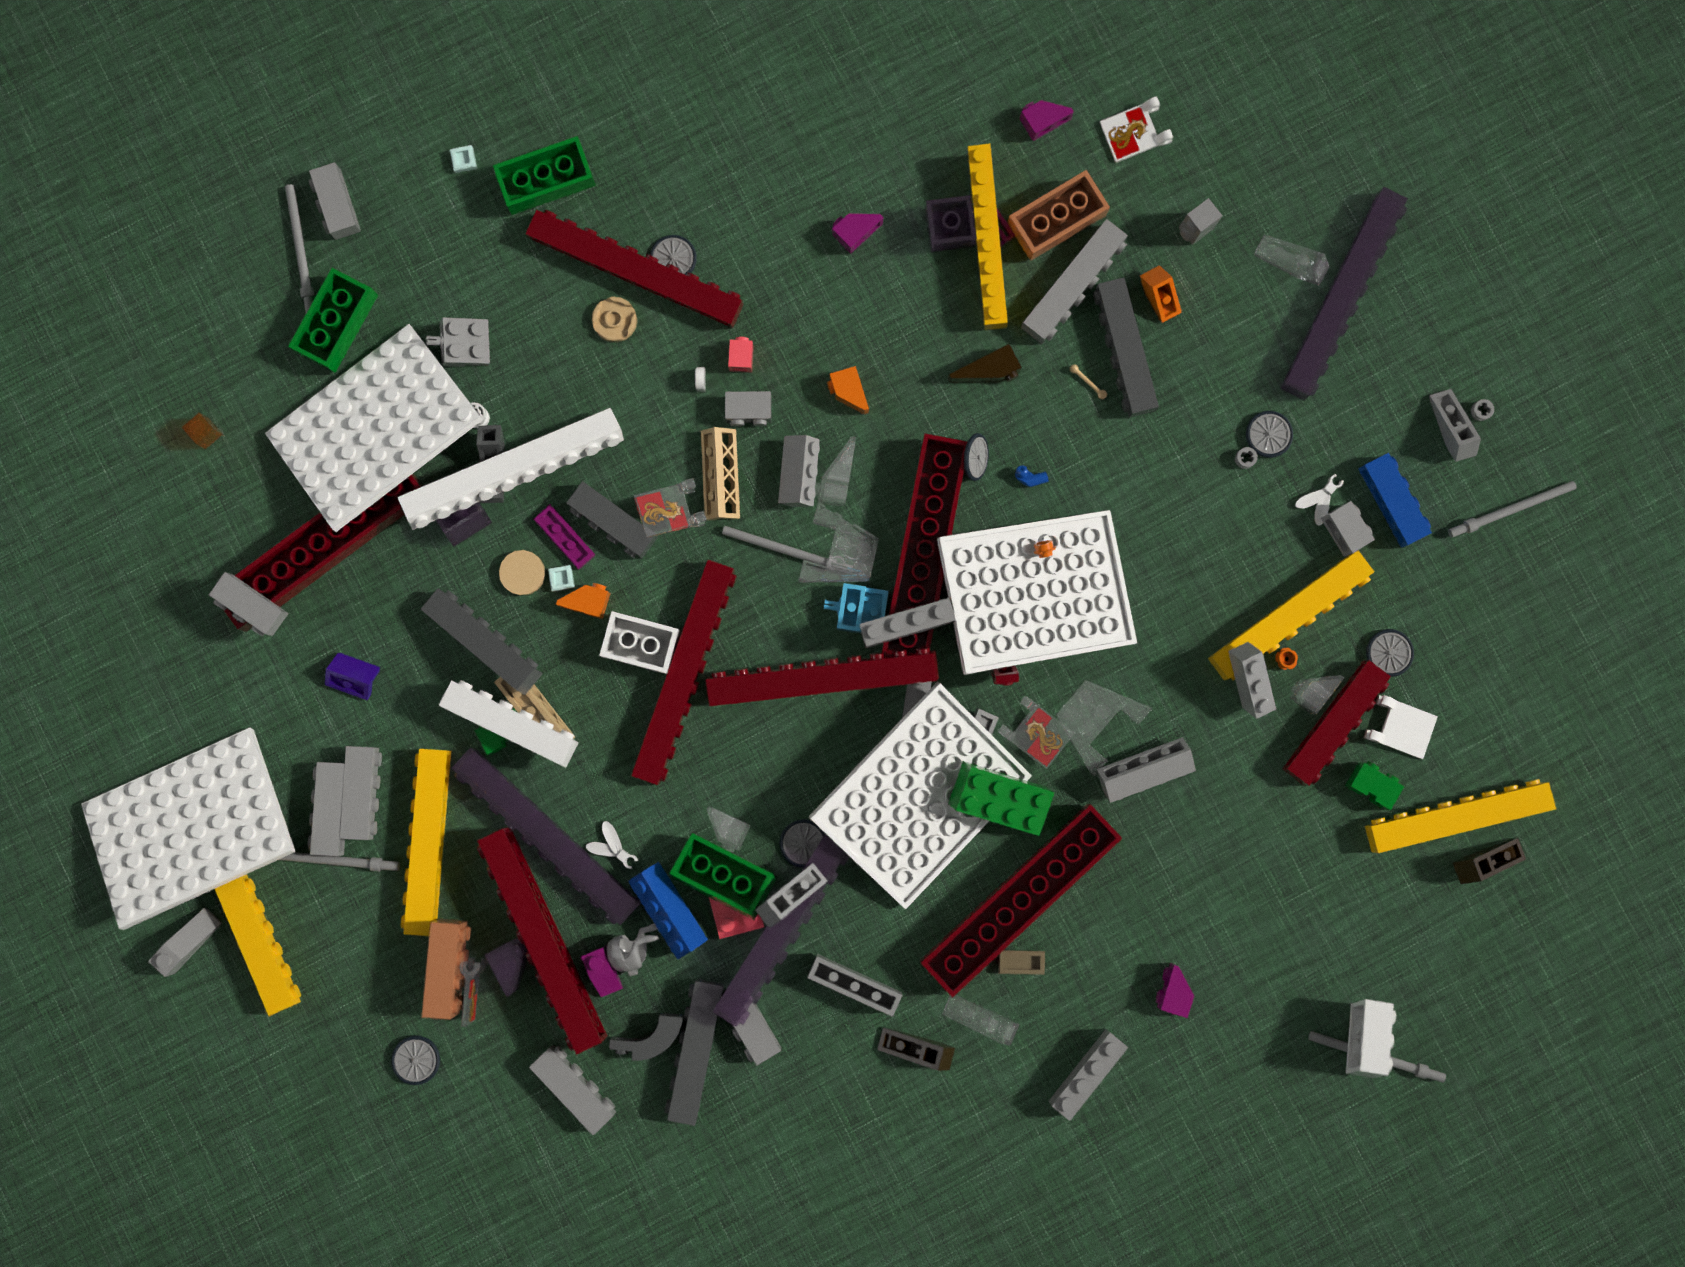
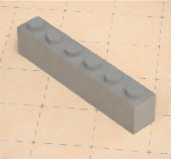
M1106 219L1026 318L1021 328L1041 344L1046 339L1050 341L1058 331L1055 329L1060 322L1064 324L1072 314L1069 312L1072 306L1078 307L1083 301L1085 290L1087 288L1092 289L1099 281L1097 275L1101 270L1106 272L1113 263L1110 259L1114 254L1120 255L1127 246L1124 242L1128 235Z

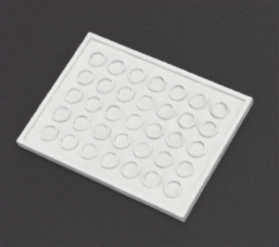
M408 324L269 429L265 434L330 527L337 532L483 419L415 330Z
M1110 510L937 538L948 598H950L956 621L953 623L964 675L1137 644ZM1052 540L1053 546H1056V549L1052 551V556L1039 558V555L1034 554L1035 543Z
M937 682L812 812L809 818L906 909L989 822L988 820L956 811L948 805L963 761L1026 781L1032 775Z
M247 728L81 803L116 921L121 930L134 926L295 852L263 755L252 728Z

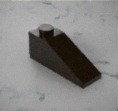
M1007 344L949 374L948 381L949 383H999L1004 380L1010 382L1019 376L1018 373L1022 367L1010 344Z
M1514 838L1467 855L1453 862L1460 884L1481 882L1526 860L1519 839Z
M883 1027L877 1050L937 1071L950 1070L955 1047Z

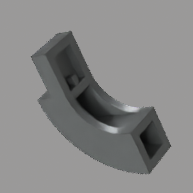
M501 425L478 426L477 448L480 462L505 452ZM504 491L494 495L489 500H482L480 502L504 503Z
M661 1013L657 1029L651 1035L640 1039L612 1037L609 1049L615 1050L616 1054H629V1051H633L632 1061L653 1058L661 1054L673 1043L682 1027L684 1015Z

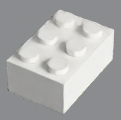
M612 611L599 656L667 674L681 631L677 628Z
M1367 999L1351 1004L1346 1074L1369 1078L1389 1076L1393 1064L1392 1058H1390V1048L1394 1045V1035L1392 1034V1025L1396 1020V1012L1393 1010L1394 1004Z

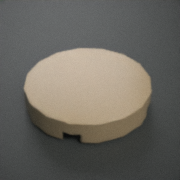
M609 297L596 305L592 314V323L594 330L602 339L608 342H620L633 334L637 325V316L635 309L628 301L620 297Z
M526 550L514 551L501 562L499 569L500 580L503 586L511 593L530 595L536 592L543 584L545 566L541 559L532 552Z

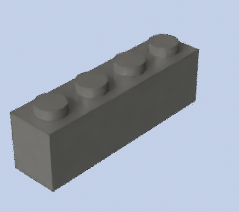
M583 481L567 501V504L571 507L569 512L579 519L582 516L588 519L587 525L595 531L599 532L601 529L606 532L607 536L605 538L615 545L618 542L626 547L623 551L634 559L636 556L642 559L658 538L654 532Z

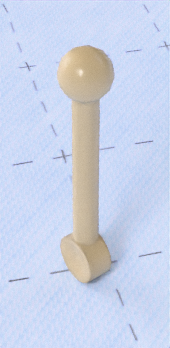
M1077 365L1070 367L1072 373H1076L1098 393L1099 399L1107 397V392L1100 390L1079 371Z

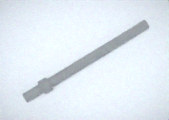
M286 185L285 190L302 287L300 288L301 299L304 300L307 313L313 298H315L314 288L310 284L294 185Z
M1571 481L1479 518L1465 520L1463 524L1448 529L1449 536L1453 538L1465 532L1472 533L1477 531L1483 525L1575 490L1576 484L1574 481Z
M724 526L722 531L723 535L823 566L825 570L831 572L835 570L848 575H852L853 566L837 562V559L832 557H821L728 526Z
M294 852L279 859L369 868L370 871L377 872L381 870L399 871L400 862L384 861L382 858L376 857L362 859Z
M1313 1031L1309 1034L1310 1041L1345 1052L1348 1050L1347 1042ZM1390 1056L1393 1062L1392 1067L1414 1073L1415 1077L1429 1078L1442 1083L1446 1079V1074L1429 1069L1427 1065L1421 1063L1416 1065Z

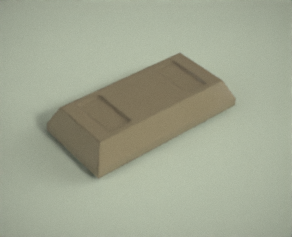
M1003 950L999 954L998 974L1045 975V951Z

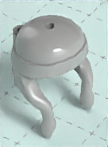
M651 924L640 928L637 938L633 941H630L625 935L612 938L607 945V957L610 965L615 970L628 972L629 976L638 975V969L642 967V963L647 955L646 943L658 939L657 936H645L644 933L657 930V926Z

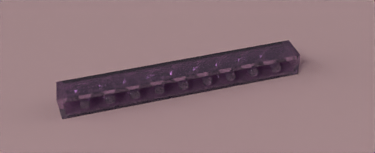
M1383 187L1377 193L1280 389L1302 400H1305L1310 395L1314 396L1319 387V384L1316 382L1319 376L1323 377L1329 367V364L1326 362L1329 356L1333 357L1339 347L1336 342L1339 336L1343 337L1349 326L1346 322L1349 316L1353 317L1359 305L1356 302L1367 291L1368 285H1366V282L1377 271L1378 266L1375 264L1378 258L1381 259L1388 248L1385 244L1388 238L1392 239L1398 228L1395 224L1398 219H1402L1407 210L1405 204L1408 198L1386 187Z
M470 748L452 767L456 772L454 776L461 783L467 782L472 787L470 791L477 798H484L489 803L487 807L496 815L500 813L506 818L504 823L512 830L517 829L523 834L521 839L529 846L535 845L539 849V856L547 862L551 860L556 865L554 869L562 877L567 875L573 881L571 885L578 892L582 893L584 891L590 897L588 901L597 909L601 907L606 912L605 917L614 925L616 923L619 925L623 924L641 904L633 894L478 750Z
M827 834L824 835L803 868L805 870L814 863L827 882L770 929L766 926L713 1010L715 1014L735 1027L739 1023L742 1025L745 1023L750 1015L747 1011L751 1003L757 1004L763 994L760 991L763 984L769 985L776 974L772 971L777 963L781 965L788 955V952L785 951L789 943L794 945L800 936L799 927L802 923L807 925L812 917L811 908L815 903L819 905L826 895L823 889L827 883L832 885L838 876L835 870L839 864L844 866L850 857Z

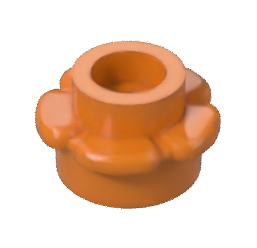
M1052 540L1035 543L1034 554L1039 555V558L1052 556V551L1056 549V546H1053Z
M1282 648L1280 652H1277L1275 661L1278 662L1279 668L1283 670L1293 669L1297 665L1298 655L1290 648Z

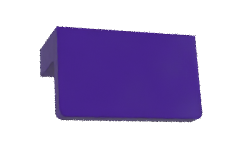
M337 653L326 668L325 685L368 700L372 692V683L380 672V667L342 653Z

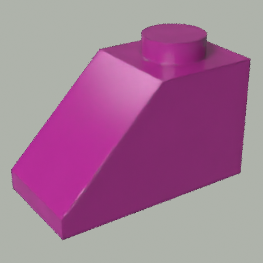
M1040 100L1035 104L1031 102L1023 107L1020 121L1031 139L1035 141L1070 121L1074 111L1070 107Z
M848 213L844 218L841 216L833 223L832 235L851 254L883 225V216L881 214Z
M606 945L581 956L589 978L601 997L623 989L617 971L609 963Z

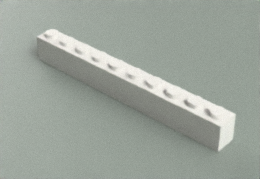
M611 408L399 496L398 500L412 530L423 528L430 522L444 519L450 514L459 510H465L477 502L489 500L494 495L503 491H510L515 486L531 482L543 474L552 473L562 466L574 464L581 458L595 455L602 449L616 446L619 442L624 441L622 430Z

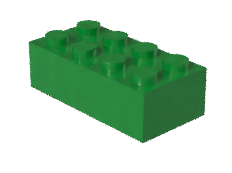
M578 136L493 165L504 200L511 215L596 186Z
M331 268L288 347L295 353L336 373L376 301L378 294L371 287Z
M963 761L948 805L956 811L1040 836L1055 792L1045 786Z
M694 833L689 837L670 872L673 879L752 920H755L758 915L755 910L764 903L776 881L772 873Z

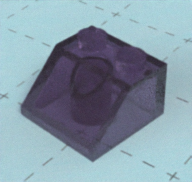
M479 502L465 510L456 511L444 519L436 520L453 547L492 523Z
M518 937L485 955L506 997L519 989L528 961L526 956L528 949L525 943H520Z

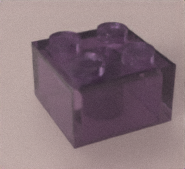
M971 195L926 201L925 215L930 252L975 247L977 237Z

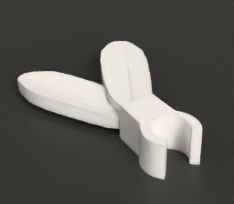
M1336 474L1329 477L1328 483L1323 489L1299 498L1295 503L1297 508L1303 509L1317 504L1314 519L1318 526L1323 524L1321 517L1328 514L1330 495L1343 485L1344 480L1339 481L1338 485L1333 484L1332 479L1336 477Z
M607 821L603 822L602 831L608 844L591 842L586 845V849L597 855L617 856L626 868L632 869V866L627 864L628 858L632 857L635 861H638V858L622 850L620 839L613 825Z

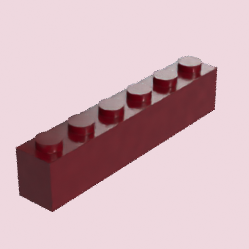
M1370 660L1362 661L1282 770L1303 786L1314 785L1321 777L1319 772L1322 768L1329 766L1334 760L1335 756L1333 754L1337 748L1341 749L1348 741L1347 735L1351 730L1354 731L1361 724L1362 719L1360 718L1364 712H1369L1376 703L1374 701L1376 696L1382 694L1388 688V680L1391 676Z

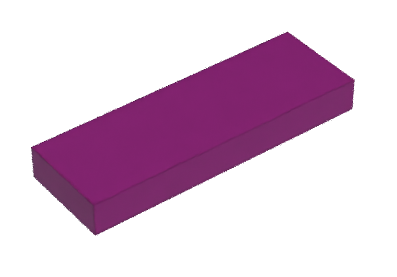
M550 504L533 519L578 570L595 556L594 552Z

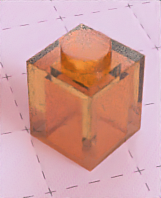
M201 413L195 415L182 427L190 438L204 449L223 435L213 422Z

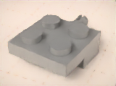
M443 317L440 321V336H426V345H440L441 366L464 367L465 365L488 366L490 364L488 319Z

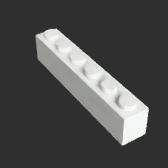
M451 680L439 706L561 766L567 767L578 745V742L573 740L575 735L563 729L559 733L553 730L554 725L541 719L540 723L532 720L534 715L522 709L520 713L511 710L513 705L503 700L497 703L491 700L493 695L483 690H480L478 694L471 690L472 685L462 680L459 683Z

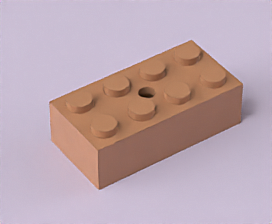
M1087 170L1011 214L1007 223L1031 261L1105 217L1110 206Z
M439 919L430 924L422 1017L452 1019L460 1014V1011L464 1008L465 998L461 994L462 987H465L467 974L463 972L464 964H467L469 958V951L466 950V940L469 941L471 927H468V921Z

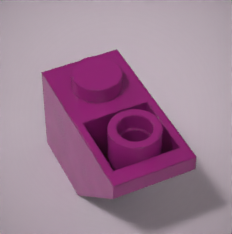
M1170 963L1169 968L1166 967L1164 969L1162 980L1165 982L1162 990H1158L1155 1002L1158 1003L1157 1007L1160 1010L1188 1018L1194 994L1179 966Z

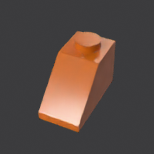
M1159 265L1140 275L1145 295L1162 323L1182 313L1173 278Z
M856 366L830 373V381H827L830 395L835 394L836 400L862 414H868L869 407Z
M593 583L592 586L584 585L558 599L556 605L603 619L611 593L605 590L606 586Z

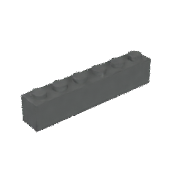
M1125 278L1099 283L1095 292H1093L1095 304L1100 307V324L1105 326L1106 329L1105 343L1107 348H1111V366L1113 369H1116L1118 374L1116 384L1118 390H1122L1123 410L1125 413L1128 412L1129 418L1155 412L1159 405Z
M438 588L421 610L515 690L526 695L543 674L537 669L539 664L530 657L523 658L520 655L523 652L513 643L508 645L504 642L506 637L496 629L492 632L488 628L490 624L481 616L478 619L472 615L474 613L472 608L465 603L460 605L456 602L459 598L450 590H447L445 593Z
M697 979L695 984H690L688 998H692L690 1007H686L683 1020L687 1021L686 1030H681L679 1044L683 1045L681 1053H677L674 1067H678L677 1075L672 1076L669 1090H673L672 1100L667 1099L665 1113L669 1114L667 1121L695 1126L697 1122L724 984Z

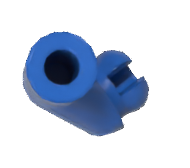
M1022 465L1016 468L1015 477L1027 487L1048 482L1046 471L1032 474L1027 470L1026 466Z

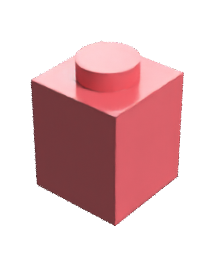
M736 337L735 340H730L729 371L752 372L753 341H749V338Z

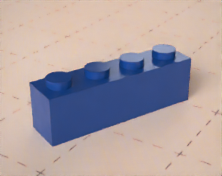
M1387 453L1359 468L1362 477L1401 548L1432 533L1430 522L1420 512V504L1414 496L1412 497L1408 489V481L1400 475L1398 463L1394 457Z
M659 862L628 881L677 960L708 940Z

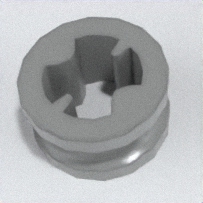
M1481 399L1472 405L1470 412L1475 420L1484 421L1493 415L1494 406L1489 400ZM1482 405L1483 409L1487 410V412L1483 415H1481V411L1478 410V408Z
M1250 447L1242 448L1235 456L1236 464L1242 469L1252 467L1257 461V453ZM1241 454H1250L1251 457L1249 459H1251V462L1247 461L1244 463Z

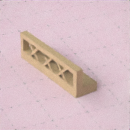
M713 427L702 430L701 448L705 520L713 521L721 518L740 519L736 429ZM722 434H728L729 436L727 447L722 442ZM725 456L730 460V467L728 469L723 464ZM726 478L731 483L729 492L724 487V480ZM727 501L732 505V513H726L725 503Z
M501 677L494 682L518 713L522 709L534 715L532 720L538 723L542 719L553 724V730L559 733L563 729L573 734L535 684L524 695L515 690Z

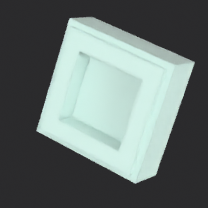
M472 145L450 149L455 173L477 169Z
M571 565L548 569L552 592L575 588Z

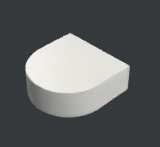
M705 367L695 368V388L697 392H705Z

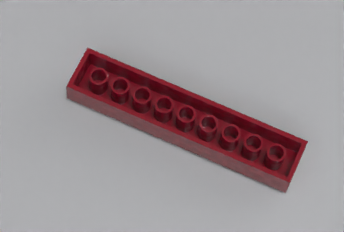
M924 433L889 615L939 601L944 572L937 538L952 535L964 473V451L967 441ZM933 629L883 643L882 653H884V656L893 655V651L898 650L916 653L915 649L929 647L930 649Z
M414 474L410 475L337 532L330 527L320 512L235 576L281 607L405 515L398 497L423 486ZM230 609L224 610L238 630L247 632L252 628L253 625L247 621L242 623L232 616L234 612Z
M1086 804L921 958V964L953 998L1123 838L1091 804Z
M503 828L478 840V853L482 859H486L489 865L487 872L490 878L497 882L499 887L496 889L500 900L502 902L505 901L509 908L506 912L510 921L516 923L518 931H516L520 943H525L528 952H526L527 959L531 965H535L538 971L536 978L540 986H545L548 993L546 995L547 1002L551 1008H555L558 1014L556 1021L561 1030L565 1029L568 1036L566 1043L571 1051L574 1050L577 1055L602 1043L608 1035L512 828Z

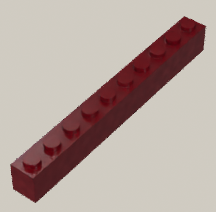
M536 209L526 232L529 239L728 327H734L744 305L739 294L730 290L725 293L719 290L720 286L710 281L707 284L700 282V278L692 273L682 274L678 272L679 268L667 263L664 266L658 263L659 260L651 255L641 256L637 254L638 250L626 245L623 248L617 245L618 242L610 237L605 236V239L598 237L597 232L585 227L582 230L576 227L577 224L565 218L562 221L557 219V215L549 210L544 209L541 212Z
M707 560L631 775L633 777L656 785H660L661 781L665 782L669 771L666 768L668 759L673 760L677 748L673 746L675 739H680L684 726L681 725L684 716L688 717L692 706L689 703L691 694L695 695L699 686V682H696L698 674H703L707 661L704 660L706 651L711 652L714 644V639H711L714 630L718 631L722 621V618L719 617L721 609H726L729 601V596H726L729 587H734L737 575L734 574V568Z
M929 647L915 649L916 653L898 650L893 651V655L884 656V653L870 654V658L861 659V655L847 657L846 661H838V658H829L820 664H816L815 660L801 662L802 666L794 667L793 663L780 664L777 669H770V666L757 667V671L748 672V668L734 670L733 674H726L725 671L712 672V676L706 679L709 706L937 681L939 674L936 650L930 651Z

